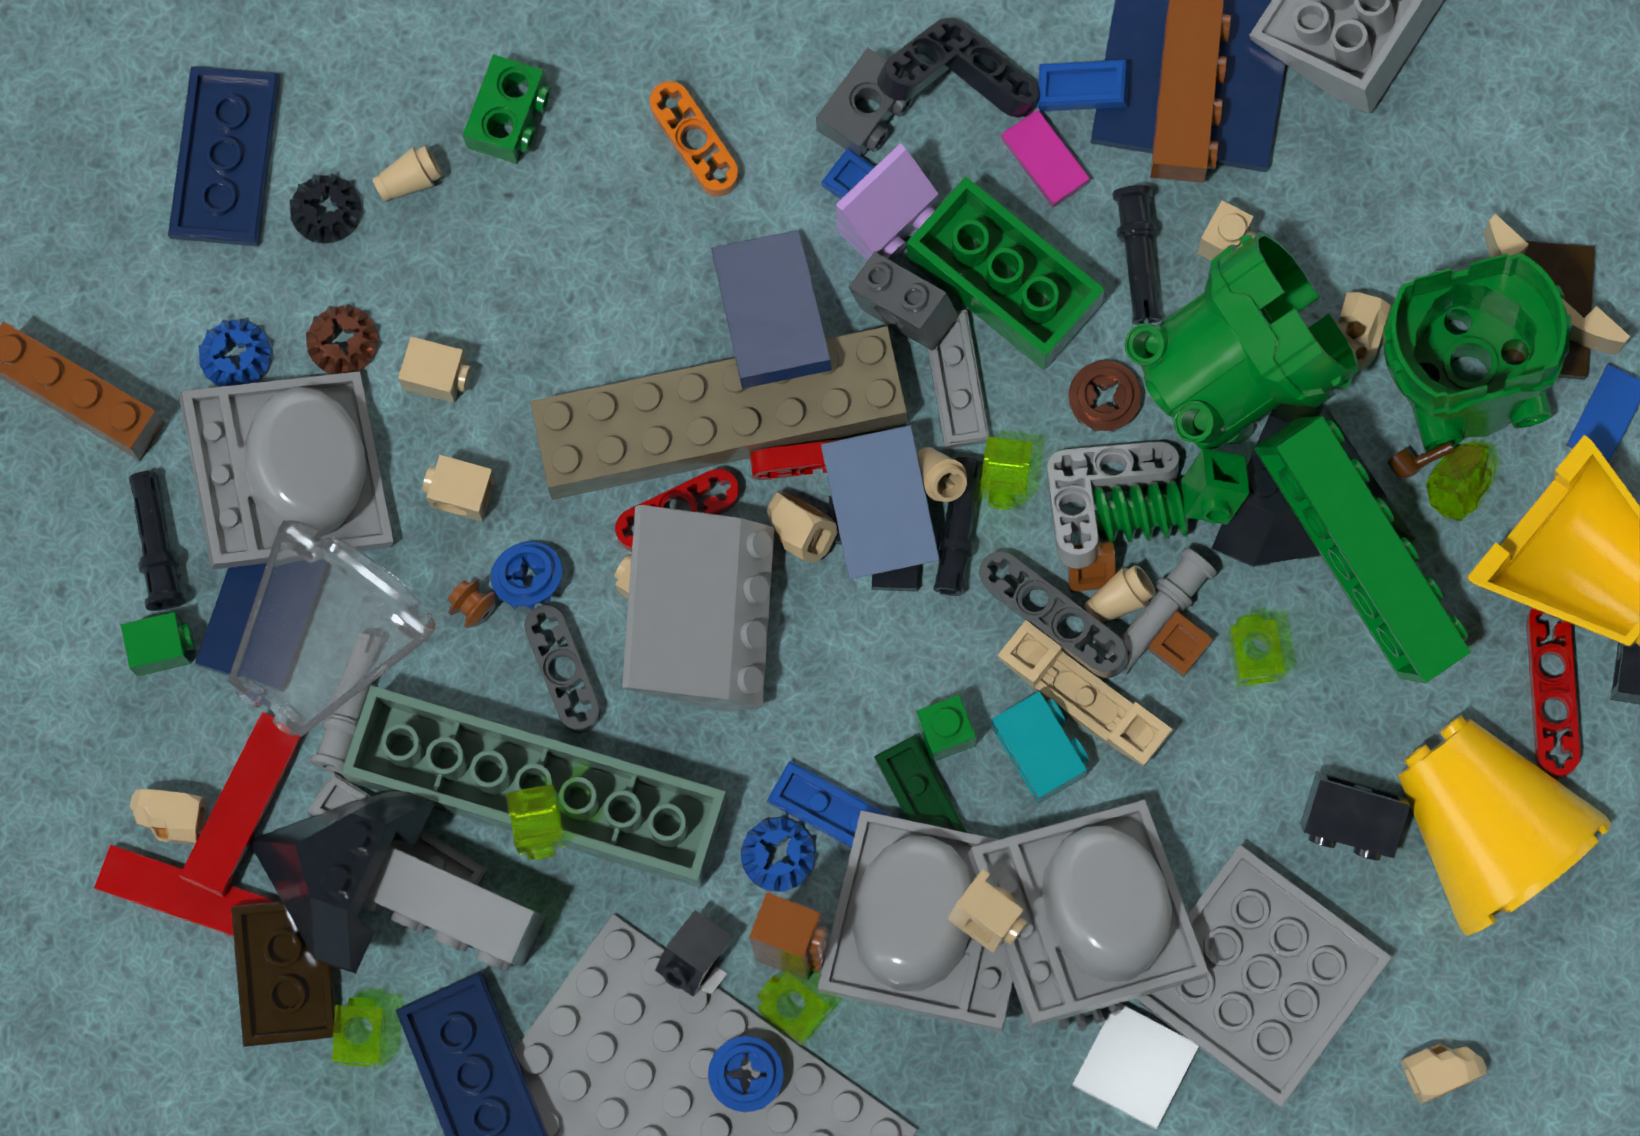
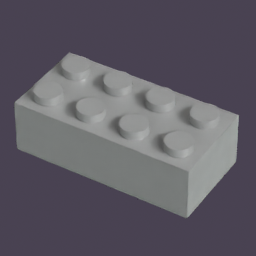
M389 847L362 907L382 914L385 907L394 911L391 920L415 931L424 933L426 926L435 929L436 933L433 939L454 949L466 952L468 945L479 949L476 959L508 971L511 964L523 967L546 917L392 847Z

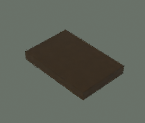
M1526 241L1529 245L1524 255L1537 263L1549 275L1555 285L1560 286L1564 294L1562 299L1585 318L1591 312L1595 246ZM1569 340V352L1565 356L1558 378L1586 380L1589 348ZM1508 349L1501 354L1504 361L1511 365H1519L1526 360L1524 355L1515 349Z
M283 902L231 906L243 1047L337 1038L331 966L321 963L313 957Z

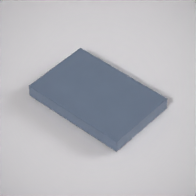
M911 426L821 444L849 579L939 561Z

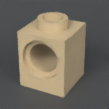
M439 455L436 467L429 466L426 472L422 491L427 493L426 498L431 508L483 522L496 478L493 470L490 468Z

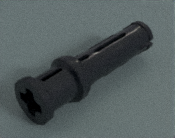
M1146 185L1126 186L1112 192L1113 201L1118 202L1120 227L1116 229V233L1120 242L1125 243L1133 314L1132 323L1135 325L1144 324L1146 319L1144 306L1147 307L1148 324L1157 323L1162 320L1159 312L1151 239H1154L1157 233L1156 224L1151 222L1149 198L1153 196L1152 188Z
M142 471L129 477L143 554L138 563L139 572L145 576L148 597L144 600L145 608L149 611L167 610L186 603L185 594L179 590L176 568L179 567L180 563L176 554L171 552L159 489V477L156 471L151 473L150 471Z

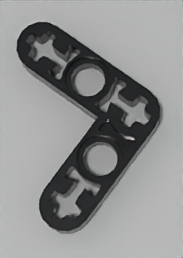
M942 18L936 21L889 57L877 79L880 90L886 96L898 101H907L950 69L999 110L1015 118L1027 116L1039 97V89L1031 78L964 24L951 18ZM949 40L944 47L940 44L941 41L946 42ZM915 54L928 57L933 61L934 65L922 62ZM974 63L986 65L992 73L981 71ZM905 71L909 74L908 78L902 77L900 79V77L904 74Z

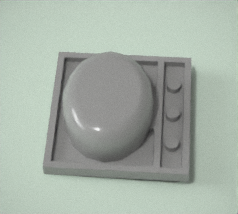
M360 371L181 392L179 397L211 570L391 547L394 541Z
M1145 800L971 847L968 856L976 877L982 869L990 873L987 883L992 887H1001L1014 896L1017 905L1024 909L1020 917L1028 923L1012 945L1003 940L1000 946L1029 1028L1200 980L1208 975V968Z
M860 811L818 984V992L1003 1033L1014 983L1001 946L992 953L947 920L957 901L976 878L968 856L971 847L997 841L998 839Z

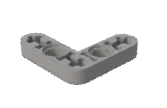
M1146 442L1065 449L1053 454L1048 460L1047 482L1056 552L1059 560L1071 568H1084L1092 564L1098 556V531L1092 495L1095 487H1101L1104 493L1111 492L1115 485H1119L1122 491H1129L1130 486L1136 483L1140 489H1147L1150 482H1156L1159 488L1166 487L1168 480L1175 481L1178 477L1179 454L1177 450L1165 442ZM1161 461L1164 468H1156L1153 462ZM1117 462L1122 464L1125 470L1117 475H1109L1104 473L1101 467L1106 463ZM1134 462H1138V470L1140 471H1133ZM1087 466H1093V475H1088ZM1063 469H1071L1073 475L1064 476ZM1068 502H1077L1085 507L1084 511L1077 515H1068L1060 510L1061 506ZM1080 531V540L1083 548L1074 549L1072 532Z

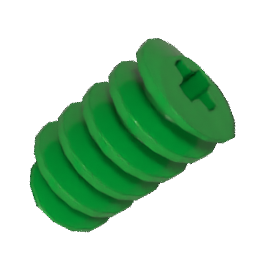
M1168 480L1164 494L1161 493L1156 482H1150L1146 496L1143 495L1137 483L1132 484L1127 498L1119 485L1113 486L1109 499L1106 498L1101 487H1095L1093 502L1098 538L1100 532H1105L1108 541L1115 544L1118 530H1123L1128 543L1134 540L1136 529L1141 528L1146 540L1151 541L1154 528L1159 527L1164 538L1170 539L1173 525H1178L1182 536L1188 537V518L1184 514L1183 494L1174 480Z

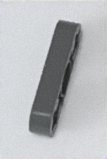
M538 606L531 610L525 619L524 628L562 724L568 730L575 733L587 732L594 728L600 719L599 703L563 614L553 606ZM546 616L549 622L558 621L559 625L552 628L557 644L560 645L566 640L568 647H557L541 656L540 650H547L549 646L545 636L542 633L534 634L533 630L539 627L538 619ZM557 658H569L576 665L573 677L567 681H557L550 676V666ZM580 682H583L585 688L576 689L582 705L591 704L592 709L586 711L587 720L578 722L575 716L568 718L566 713L572 710L569 696L566 693L561 698H558L557 691L571 690Z

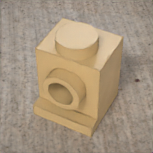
M1222 200L1200 239L1197 254L1212 260L1214 256L1232 244L1240 246L1242 243L1239 239L1245 234H1256L1250 230L1254 216Z
M982 869L957 901L947 920L994 953L1003 940L1012 945L1028 922L1020 917L1024 909L1017 905L1014 896L1001 887H992L988 884L987 880L990 873Z

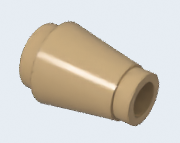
M424 145L419 149L413 146L383 170L380 175L372 178L379 195L386 202L392 198L395 199L435 186L434 181L443 176L433 154Z
M925 447L917 452L922 481L928 496L936 501L951 502L958 499L964 493L967 486V473L964 466L932 447Z
M1134 565L1129 569L1123 567L1091 599L1085 602V608L1090 615L1103 624L1106 621L1108 622L1148 606L1149 599L1156 595L1155 588L1148 575L1140 566Z

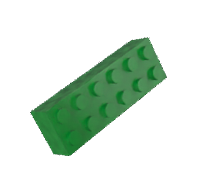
M1323 416L1298 417L1254 446L1253 449L1397 676L1403 680L1426 684L1471 653L1465 643V640L1468 639V634L1461 622L1453 615L1449 617L1440 603L1444 597L1438 585L1429 576L1424 578L1415 562L1419 560V556L1412 544L1405 537L1401 539L1398 537L1391 525L1394 522V516L1388 506L1380 498L1375 500L1366 486L1370 479L1363 466L1356 459L1350 460L1341 446L1345 443V439L1336 424L1330 419L1325 421Z

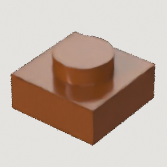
M1113 542L1098 543V556L1089 566L1084 568L1068 567L1070 592L1098 590L1115 575ZM1074 545V549L1083 548L1082 545Z
M1176 611L1150 643L1147 650L1184 678L1212 643L1213 639Z

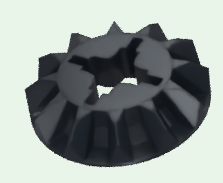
M333 173L322 176L313 174L311 179L303 184H298L293 198L289 200L290 218L295 229L304 238L315 243L329 244L344 239L355 229L361 216V202L358 193L349 180L346 181L339 178ZM329 192L332 205L338 207L339 210L327 211L320 224L318 210L311 207V205L322 203L324 197H327Z

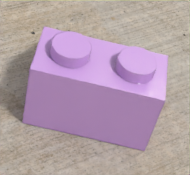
M901 143L836 204L837 232L867 261L874 251L890 261L894 260L906 246L904 239L913 230H918L938 208L939 194Z

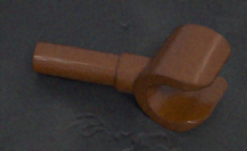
M1450 441L1415 458L1408 448H1404L1388 460V465L1398 477L1410 478L1417 474L1424 466L1428 465V463L1455 452V449Z

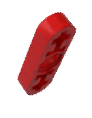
M839 440L772 447L754 451L750 454L752 478L756 480H769L811 475L813 470L822 469L823 473H826L821 444Z
M712 469L638 505L665 508L670 501L681 499L689 504L691 512H698L696 500L690 491L697 489L700 498L711 491L710 483L717 480L721 486L730 485V488L726 490V499L719 502L716 496H712L703 500V506L707 510L701 513L720 515L735 506L739 498V488L736 478L729 471ZM635 506L624 511L618 517L615 524V532L619 543L623 548L631 552L633 535L625 537L624 533L629 531L628 522L634 520Z

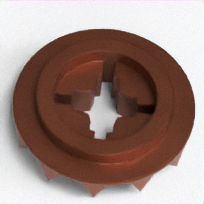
M349 304L338 307L328 306L326 311L322 312L319 316L313 317V322L306 332L307 352L314 364L326 373L359 372L375 356L378 347L377 329L365 311L356 309ZM337 323L345 334L353 333L354 335L347 340L349 346L347 347L348 355H345L343 349H340L338 344H329V341L335 338L334 331L336 329L334 325Z
M1097 361L1086 365L1074 376L1069 388V407L1076 416L1078 423H1083L1094 432L1111 431L1114 433L1126 424H1130L1140 408L1141 389L1137 378L1128 368L1113 361ZM1116 385H1119L1112 399L1118 410L1107 404H1103L1100 407L1097 406L1094 410L1092 409L1097 398L1094 387L1096 389L1100 388L1105 392L1109 388L1113 389Z

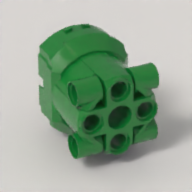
M1258 232L1255 235L1245 234L1239 239L1242 243L1240 246L1232 244L1212 258L1204 292L1158 325L1140 324L1133 327L1125 339L1127 356L1134 363L1141 365L1145 385L1152 399L1167 416L1173 418L1176 434L1186 442L1195 443L1201 450L1202 448L1212 450L1219 448L1223 444H1240L1246 441L1253 432L1254 423L1281 404L1319 407L1336 395L1335 388L1338 389L1342 386L1345 389L1352 383L1353 376L1359 370L1355 352L1330 313L1307 328L1298 313L1320 297L1293 256L1279 242L1263 232Z
M1522 253L1511 256L1503 254L1470 263L1468 269L1453 273L1452 268L1416 277L1414 281L1402 284L1388 316L1387 324L1383 327L1384 356L1394 383L1403 396L1407 398L1413 409L1425 451L1450 441L1455 446L1462 442L1464 437H1487L1504 429L1510 422H1512L1514 428H1527L1541 424L1553 416L1545 390L1554 386L1561 372L1565 356L1569 352L1570 328L1572 327L1571 315H1567L1562 300L1564 294L1560 286L1555 285L1549 275L1537 263ZM1452 320H1458L1463 322L1469 330L1463 334L1455 335L1450 333L1444 325ZM1508 349H1515L1520 351L1526 360L1519 365H1511L1504 361L1501 354ZM1461 357H1473L1485 365L1488 374L1478 381L1467 382L1454 375L1451 364ZM1427 374L1432 375L1436 379V381L1430 379V377Z

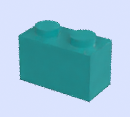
M1040 691L991 719L992 730L1038 805L1085 778L1087 768L1084 764L1089 762L1088 755L1077 738L1069 740L1060 726L1066 721L1056 702L1052 698L1045 701Z

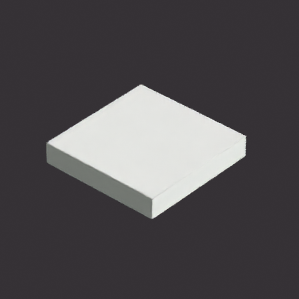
M1117 1003L1120 1013L1117 1016L1109 1013L1072 1086L1156 1130L1198 1046L1178 1033Z

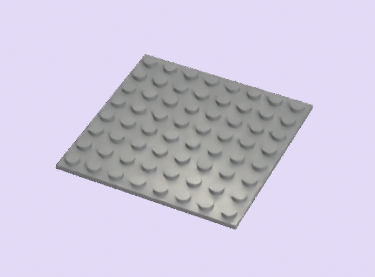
M612 914L515 1049L549 1136H914L917 1132L916 1128L720 989L716 988L711 994H707L699 989L694 997H692L682 989L669 985L664 977L655 971L664 950L614 914ZM741 1036L756 1037L770 1044L779 1055L784 1072L778 1096L764 1109L747 1113L725 1107L714 1096L708 1080L709 1064L716 1050L728 1040ZM745 1054L741 1070H733V1073H725V1076L739 1079L741 1087L744 1089L743 1095H747L751 1080L766 1077L767 1074H760L759 1071L752 1070L749 1054Z

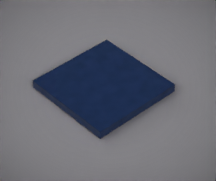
M1115 0L1104 61L1127 60L1130 65L1128 106L1124 108L1096 109L1090 144L1153 153L1169 0ZM1224 0L1222 14L1231 15L1228 42L1220 41L1218 56L1226 57L1224 84L1216 83L1214 99H1222L1220 125L1211 126L1210 141L1218 142L1216 161L1218 165L1266 173L1268 170L1285 63L1253 42L1249 35L1272 0Z

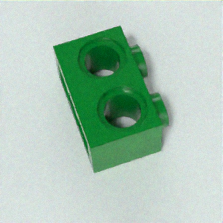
M493 54L463 132L466 147L514 164L518 163L521 152L529 153L536 133V128L531 127L536 112L543 113L545 111L551 93V88L546 86L547 82L544 71ZM521 84L528 87L527 92L521 97L512 98L506 95L507 90L513 85ZM506 124L513 127L512 132L507 137L495 138L490 135L492 130L498 125Z

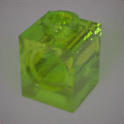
M987 437L979 499L988 500L989 507L1000 510L1015 509V504H1025L1032 442Z
M1260 614L1236 619L1237 625H1231L1227 633L1236 688L1282 681L1286 672L1276 619L1264 620L1263 615ZM1251 639L1259 640L1266 646L1267 655L1261 659L1250 658L1244 652L1243 643Z
M553 784L506 792L514 845L519 855L527 854L529 860L544 859L555 856L556 848L566 847L557 792Z
M788 971L781 979L775 975L772 976L757 995V998L762 1001L757 1007L758 1012L801 1048L832 1012L831 1007ZM787 995H796L805 1004L801 1015L793 1019L784 1018L777 1010L780 1000Z
M348 998V1006L335 1005L331 1061L335 1065L384 1068L388 1012L383 1007H376V999ZM359 1020L369 1021L372 1026L370 1038L362 1044L351 1043L349 1039L350 1027Z

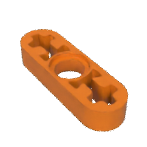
M673 81L660 83L653 89L650 95V108L653 117L707 194L720 197L731 193L737 186L739 179L736 162L685 87ZM668 95L671 99L680 97L677 101L678 109L684 119L678 124L675 115L669 108L660 109L663 106L662 97ZM677 124V126L674 129L670 127ZM690 129L703 131L707 136L705 145L697 150L686 148L681 142L682 136L686 131ZM713 149H717V151H718V152L711 153V152L713 151ZM710 153L712 161L719 170H723L726 167L729 169L726 172V182L720 183L717 179L708 180L711 173L704 158ZM701 160L698 165H696L694 162Z

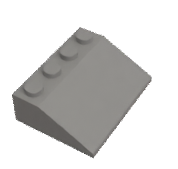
M1272 0L1249 36L1253 42L1331 96L1371 114L1443 0Z
M646 505L635 506L622 689L721 712L763 708L774 527L737 517Z

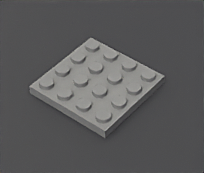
M1239 845L1188 913L1209 971L1208 975L1203 979L1137 997L1134 1000L1180 1035L1192 1041L1200 1050L1280 1109L1392 957L1243 846Z

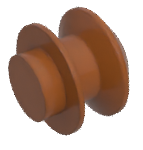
M475 579L471 583L463 580L456 586L448 598V601L452 604L448 613L454 615L462 612L466 616L465 628L479 626L495 608L496 593L490 592L483 595L479 592L480 579Z

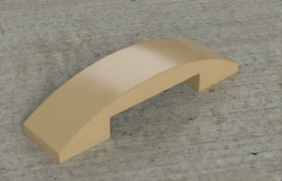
M1496 214L1488 221L1483 232L1491 258L1503 254L1509 256L1519 253L1524 254L1529 245ZM1563 300L1567 315H1571L1570 340L1588 348L1615 355L1624 348L1630 336L1598 306L1583 318Z
M1027 620L1024 621L997 655L1007 667L1037 692L1040 691L1046 699L1052 698L1060 710L1082 727L1143 767H1145L1172 733V728L1137 702L1132 704L1065 654L1059 644Z

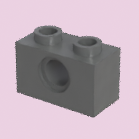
M868 47L816 116L818 132L845 150L847 148L851 149L860 157H863L868 149L875 152L880 147L888 133V129L885 128L886 124L894 114L901 117L913 100V98L907 101L894 100L880 90L877 79L887 60ZM904 72V74L900 77V79H901L902 77H907V78H908V77H909V74L906 73V72ZM863 100H873L880 106L872 113H863L856 108L857 104Z
M875 251L849 286L860 309L931 351L958 316L946 292Z

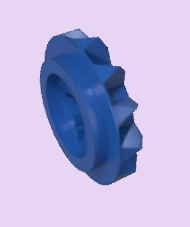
M242 318L232 321L222 320L219 325L207 330L202 344L198 346L199 365L202 371L213 384L219 387L258 382L266 373L271 360V348L265 334L258 326ZM228 338H231L238 348H247L246 351L240 354L241 361L239 364L241 369H237L230 358L222 359V355L228 352Z
M523 542L508 548L497 558L491 571V585L498 599L508 603L514 610L518 606H526L533 610L537 603L544 600L550 602L553 592L556 589L562 588L561 578L564 569L559 556L549 546L538 542ZM525 564H528L534 575H537L532 578V584H530L529 588L520 580L524 578Z
M779 817L762 820L747 832L741 848V861L746 875L754 884L768 891L783 892L799 886L809 876L815 861V849L812 838L799 823ZM787 838H790L787 843L786 854L795 865L791 866L789 863L785 864L778 861L774 866L771 865L768 870H765L770 854L761 843L765 842L767 845L771 844L778 847Z
M750 1036L736 1037L722 1044L712 1056L708 1068L709 1085L714 1096L725 1107L743 1113L764 1109L778 1096L784 1078L783 1065L775 1049L767 1042ZM745 1054H749L752 1070L759 1071L760 1074H767L766 1077L751 1080L747 1095H743L744 1089L741 1087L739 1079L725 1076V1073L741 1070Z

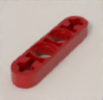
M1531 608L1526 619L1535 760L1537 767L1554 779H1560L1571 774L1576 769L1580 760L1571 623L1560 619V623L1556 624L1552 629V641L1555 642L1561 639L1563 646L1547 644L1537 647V641L1544 642L1546 640V627L1544 624H1537L1536 621L1537 618L1543 615V612ZM1547 654L1559 657L1564 666L1562 675L1557 678L1544 676L1538 666L1539 659ZM1555 699L1562 702L1567 710L1565 721L1558 724L1548 722L1542 714V705L1545 701ZM1569 730V737L1562 735L1559 739L1561 753L1569 754L1570 759L1562 764L1561 769L1555 767L1553 760H1546L1545 755L1554 748L1553 736L1544 738L1543 731L1558 733Z

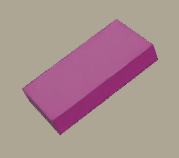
M1038 109L1001 134V140L1052 208L1089 184L1090 178Z

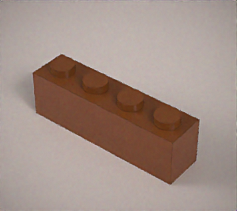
M1169 0L1150 178L1204 183L1207 168L1215 169L1218 142L1210 141L1211 126L1220 125L1222 99H1214L1215 84H1224L1226 57L1218 56L1220 41L1228 42L1231 15L1222 14L1224 0Z
M3 321L0 325V379L139 461L142 459L164 425V422L154 409Z
M766 892L749 935L756 961L808 980L811 970L820 973L828 947V940H826L828 936L826 934L827 928L823 927L820 912Z

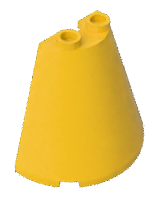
M1584 435L1556 468L1554 480L1501 545L1495 542L1466 579L1475 586L1631 647L1636 643L1640 646V506L1593 441Z
M1460 715L1440 730V734L1444 739L1437 746L1430 750L1424 744L1403 760L1408 767L1398 774V778L1411 805V810L1456 921L1462 932L1469 936L1492 925L1496 921V918L1493 916L1496 913H1504L1509 910L1511 912L1559 878L1599 842L1594 834L1598 831L1602 835L1611 828L1612 823L1605 814L1472 719L1465 720Z

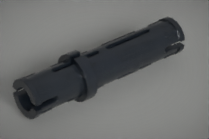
M971 457L955 458L966 469L967 486L964 493L958 499L948 502L943 537L937 543V551L940 555L933 590L948 596H961L963 594L965 569L968 557L973 555L974 549L973 544L970 543L984 463Z

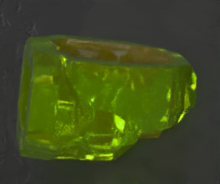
M1474 442L1462 444L1454 448L1455 452L1444 456L1433 468L1426 482L1430 505L1443 517L1457 521L1464 520L1477 509L1479 500L1492 484L1491 476L1496 466L1493 455L1486 445Z

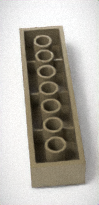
M885 326L826 339L832 371L742 389L736 360L733 358L530 401L547 487L552 500L750 459V454L760 449L840 440L906 426L907 411L888 327Z

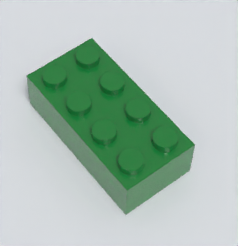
M966 176L907 241L908 260L1043 370L1049 366L1103 303L1105 289Z

